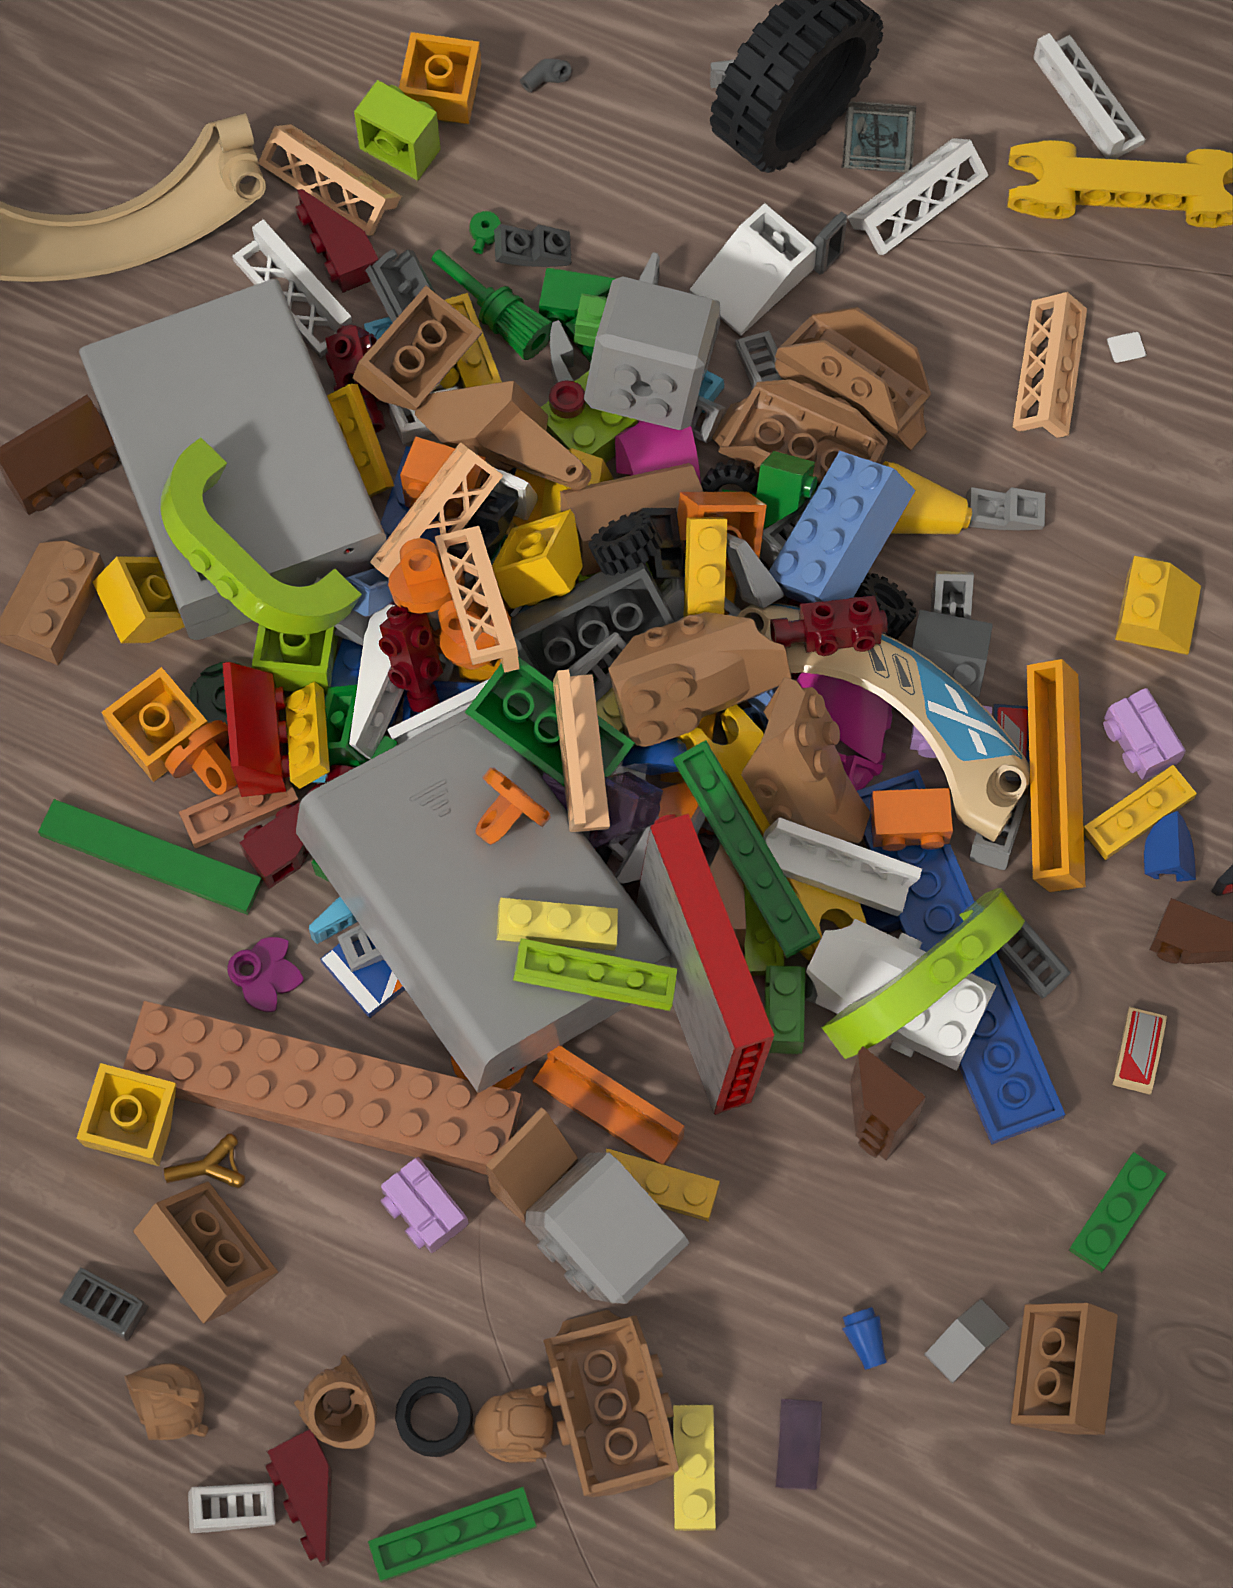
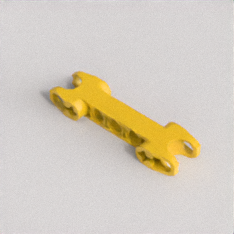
M1046 140L1010 147L1008 165L1016 170L1032 173L1038 179L1036 184L1009 189L1007 208L1039 218L1065 219L1075 214L1076 205L1185 211V220L1191 226L1217 228L1233 225V195L1224 188L1225 184L1233 183V153L1222 150L1197 149L1186 155V163L1080 158L1077 157L1076 146L1065 141Z
M734 705L720 714L728 741L727 745L713 743L699 727L679 736V738L686 745L687 750L705 740L708 742L763 837L765 830L771 825L741 774L762 741L764 733L738 705ZM786 877L821 938L822 933L819 926L821 919L834 922L839 929L850 926L854 919L867 924L860 903ZM820 940L799 952L807 960L811 961Z

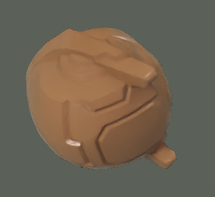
M343 1355L340 1358L341 1365L333 1369L326 1368L323 1372L317 1374L304 1389L303 1401L296 1400L294 1405L300 1411L299 1416L320 1441L342 1449L362 1448L369 1444L374 1436L377 1422V1405L364 1377L359 1373L351 1359Z
M162 1363L124 1376L140 1422L145 1425L149 1441L179 1439L189 1434L203 1437L207 1435L208 1427L201 1424L205 1408L204 1392L198 1376L192 1370L177 1363Z
M538 1385L526 1389H516L503 1395L489 1398L479 1410L473 1426L474 1436L479 1445L491 1456L506 1463L536 1462V1459L546 1458V1452H543L542 1449L546 1448L552 1441L551 1436L553 1434L552 1410L545 1404L543 1397L547 1393V1386Z

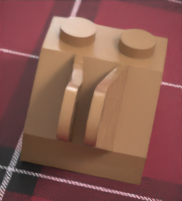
M515 381L430 393L415 411V416L444 445L457 448L461 442L475 454L486 457V462L498 470L510 472L513 468L573 490L585 488L591 480L590 470L575 455L546 432L548 414Z

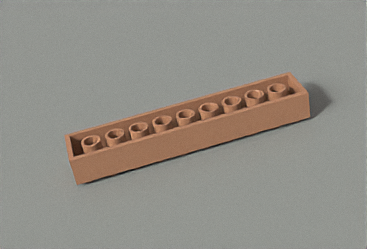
M147 1001L143 1002L123 1066L125 1070L176 1083L175 1098L407 1156L419 1157L420 1159L487 1175L486 1164L515 1135L523 1106L522 1095L518 1092L490 1086L484 1091L477 1093L469 1080Z

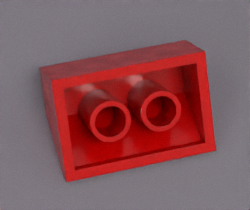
M232 662L222 663L231 768L241 797L287 792L285 778L290 777L289 755H283L282 744L288 743L286 720L280 721L279 710L286 709L283 687H276L272 673Z

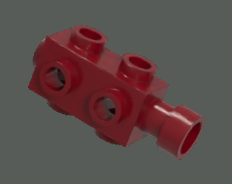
M356 325L340 327L336 334L325 338L328 349L325 354L326 361L333 371L336 382L334 392L349 384H358L375 433L380 432L386 427L383 412L378 410L376 403L380 400L357 381L354 383L353 379L358 362L377 342V339L372 333L369 334L368 331Z
M875 596L800 604L799 620L788 621L787 618L770 620L772 641L784 645L785 648H790L791 644L803 642L806 653L816 652L820 656H829L838 649L854 647L859 652L868 651L876 644H881L882 633L887 632L886 613L884 610L879 611Z
M396 605L388 609L386 612L387 619L379 626L382 638L379 640V647L390 660L392 667L388 672L390 681L398 688L409 690L407 697L411 709L414 712L421 713L439 704L440 699L437 689L432 683L443 673L427 614L409 612L408 607L401 605L400 608Z

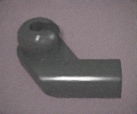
M543 59L520 79V83L529 93L534 91L543 82L562 83L567 81L572 75V66L565 60Z

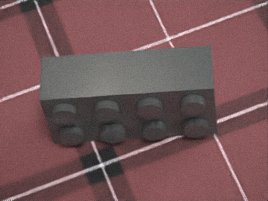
M640 562L637 564V568L633 570L628 568L626 573L622 574L617 572L615 575H610L609 573L606 575L601 571L576 584L568 594L561 597L557 595L552 596L511 617V629L517 645L518 656L553 682L558 670L568 669L614 632L618 633L624 642L628 644L633 636L645 633L654 627H662L674 623L675 619L646 563ZM613 649L608 653L614 661L618 657ZM602 660L597 663L601 670L607 667Z

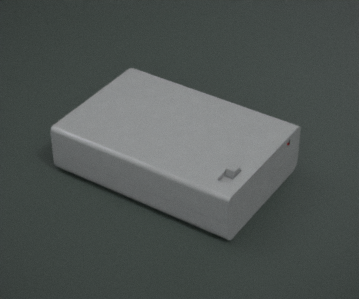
M277 279L262 282L97 341L79 350L89 382L190 639H204L253 621L237 609L228 599L223 598L218 593L216 587L202 573L197 572L190 565L189 561L171 541L163 524L160 506L165 483L182 452L200 437L227 462L218 483L203 494V502L207 512L273 578L286 585L305 587L313 585L316 577L324 578L333 569H336L344 578L375 568L370 561L387 540L385 532Z
M465 709L309 792L300 802L296 834L474 1089L479 1093L631 1004L513 981L520 942L497 940L498 903L500 897L618 909L617 946L615 951L579 947L569 948L666 967L670 966L671 953L583 832H570L567 810L533 764L464 713ZM490 767H494L525 791L537 804H540L551 813V818L544 827H541L522 813L506 834L494 844H488L476 835L475 831L479 820L500 795L482 778Z

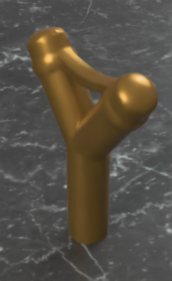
M229 1133L220 1140L203 1160L163 1168L166 1183L207 1175L231 1187L241 1188L245 1182V1176L238 1172L234 1161V1147L238 1144V1139ZM229 1152L230 1164L233 1170L218 1165Z

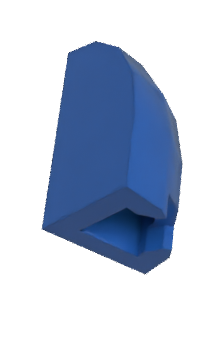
M672 738L646 747L636 745L625 757L622 766L648 775L678 772L673 758L687 751V747L679 738Z
M1178 811L1168 814L1152 827L1146 838L1144 871L1146 875L1154 879H1159V874L1163 873L1175 874L1177 882L1196 880L1193 842L1185 820Z

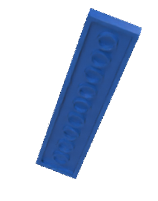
M917 769L857 790V792L870 810L873 791L926 789ZM870 814L863 835L867 849L922 868L920 879L908 889L903 912L898 917L902 932L921 941L920 950L927 952L964 922L959 914L975 901L950 843L944 844L943 847L938 849H923L921 845H909L902 850L887 851L883 847H873ZM996 952L971 972V974L997 986L959 1065L991 1145L1064 1119L1066 1115Z

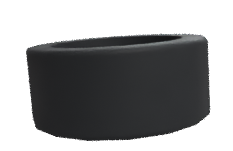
M428 1376L414 1381L402 1392L396 1404L395 1421L402 1440L411 1450L426 1457H442L455 1452L465 1443L472 1429L473 1412L467 1394L457 1383L444 1377ZM430 1393H441L449 1397L456 1405L458 1411V1422L454 1431L446 1438L438 1441L426 1440L420 1437L413 1430L410 1421L411 1410L415 1402L422 1396Z

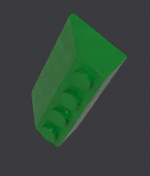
M518 657L519 669L504 673L501 663L464 713L565 787L553 682L520 657ZM598 716L606 784L631 751L635 742Z

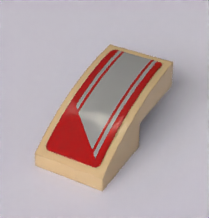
M1129 1007L1125 1018L1122 1042L1117 1055L1112 1085L1151 1095L1167 1016Z

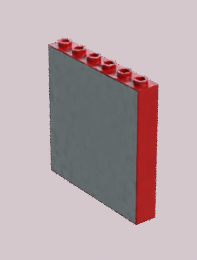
M689 813L679 817L676 814H668L658 818L654 825H650L636 906L671 953L669 967L677 969L673 1006L714 1115L751 1103L774 1039V1033Z

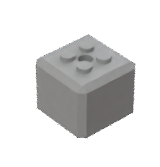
M623 276L612 280L595 339L584 400L590 408L676 430H682L691 426L720 311L718 304L713 299Z
M609 1152L587 1153L526 1211V1226L540 1241L537 1246L551 1262L557 1260L567 1271L564 1274L566 1280L578 1292L583 1290L594 1300L609 1303H628L689 1244L681 1230L625 1167Z

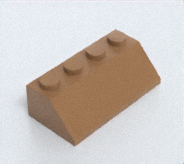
M687 463L587 485L581 490L568 489L560 491L561 512L571 509L575 515L583 565L579 574L585 576L602 571L588 543L592 540L591 537L594 534L599 533L598 530L601 527L609 526L608 522L612 520L616 522L620 520V516L625 514L628 517L631 512L639 511L641 508H676L678 513L680 492H703L693 465Z

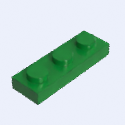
M1133 1152L1068 1251L1102 1273L1167 1173Z

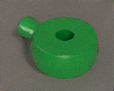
M481 211L475 214L470 221L469 232L475 240L472 250L477 254L484 252L485 245L495 242L494 230L502 224L499 217L493 212Z

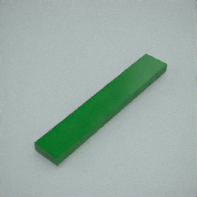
M705 740L673 758L674 764L786 958L819 941L821 937L708 742Z
M53 799L38 831L39 835L43 838L248 915L263 883L262 877Z

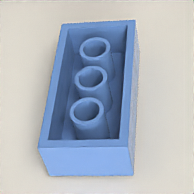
M839 451L774 561L769 573L787 598L803 604L853 598L916 490L894 468Z

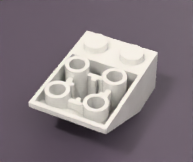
M764 203L738 227L692 285L689 292L719 301L720 319L741 336L815 268L817 247Z

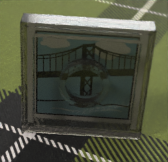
M850 101L846 106L842 168L903 173L911 170L913 167L916 106Z

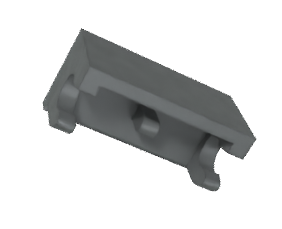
M392 249L385 253L373 266H369L366 269L392 323L425 286L434 291L415 252L408 249L400 254L397 259L398 255L395 249Z

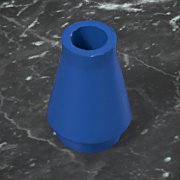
M873 1307L842 1317L845 1327L842 1329L862 1361L864 1370L887 1363L880 1315H875Z

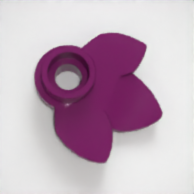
M278 937L261 939L252 950H241L235 953L228 962L227 972L230 980L235 985L242 987L245 1001L257 1010L275 1012L278 1003L277 994L293 991L304 981V977L299 969L284 959L289 947V942L286 939ZM249 964L254 967V971L250 975L240 973L244 965Z

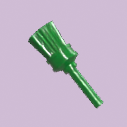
M441 249L433 254L431 260L478 299L477 305L481 307L479 321L484 325H488L494 334H500L523 360L533 359L535 355L548 345L553 322L525 305L524 300L519 295H515L511 288L508 286H503L497 290H494L492 287L486 288Z

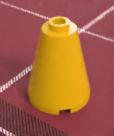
M883 462L882 465L894 468L916 490L891 534H959L962 528H968L972 517V508L968 507L966 498L895 462Z

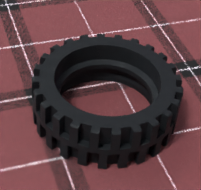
M784 0L780 5L775 4L768 11L769 15L767 18L754 27L752 30L753 34L746 43H742L737 50L739 54L733 63H729L724 72L726 77L718 85L716 90L718 97L711 105L713 115L710 117V125L712 126V132L761 172L772 173L775 169L782 170L786 168L789 161L794 163L800 159L801 154L805 150L810 151L816 145V141L830 131L831 125L838 116L841 117L847 110V104L860 91V84L864 78L868 77L872 69L870 65L878 56L879 48H877V45L883 39V33L881 32L883 21L880 15L861 0Z

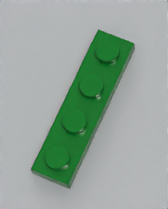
M524 1487L372 1539L368 1541L382 1583L537 1527Z

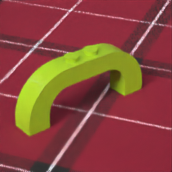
M200 437L179 456L162 491L161 516L166 532L176 548L197 572L202 573L216 587L218 593L223 598L228 599L245 616L261 626L281 633L305 635L327 630L342 621L351 613L362 594L336 569H333L320 581L310 586L295 587L281 583L268 574L212 519L204 506L203 494L218 483L227 462Z
M1002 888L986 892L959 915L964 922L897 977L868 997L849 1004L821 1027L844 1059L857 1055L863 1046L866 1049L871 1048L912 1021L998 951L1021 929L1025 920Z

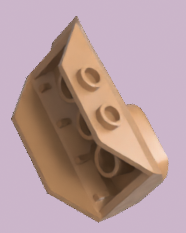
M858 307L812 314L778 348L775 355V368L783 380L791 379L800 384L808 383L824 395L846 400L863 416L890 434L909 451L926 434L924 404L930 397L931 392L917 347Z
M791 379L757 382L747 398L730 404L712 437L720 447L719 453L739 462H747L748 466H754L758 474L760 472V464L773 451L814 461L813 476L817 477L816 490L839 451L880 464L888 442L846 400L838 397L831 398L820 393L814 386L808 383L800 384Z
M709 612L689 615L680 621L662 627H654L645 633L633 636L608 668L624 734L635 742L636 745L643 747L652 746L689 733L700 724L703 717L765 694L777 688L784 677L791 679L784 645L776 643L757 630L753 619Z
M784 677L765 707L764 713L769 722L763 739L741 775L770 825L780 817L847 842L859 843L862 841L871 812L848 778L835 748V745L840 740L838 724L832 720L825 707L823 697L814 688H801L796 680Z
M604 1310L563 1321L561 1329L555 1337L543 1340L554 1380L547 1383L552 1407L561 1406L564 1420L557 1422L563 1446L571 1445L584 1496L615 1495L654 1484L679 1471L667 1419L674 1417L668 1392L660 1394L657 1379L663 1378L657 1353L649 1354L637 1315L620 1318L609 1310Z

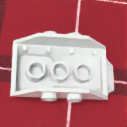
M854 919L853 923L848 927L837 930H825L806 970L817 991L818 996L815 1003L837 1014L840 1013L849 1004L860 1001L885 986L926 952L920 950L922 942L904 933H901L899 939L857 919ZM970 973L924 1012L888 1036L887 1038L893 1040L890 1048L909 1057H912L914 1051L957 1071L997 985Z

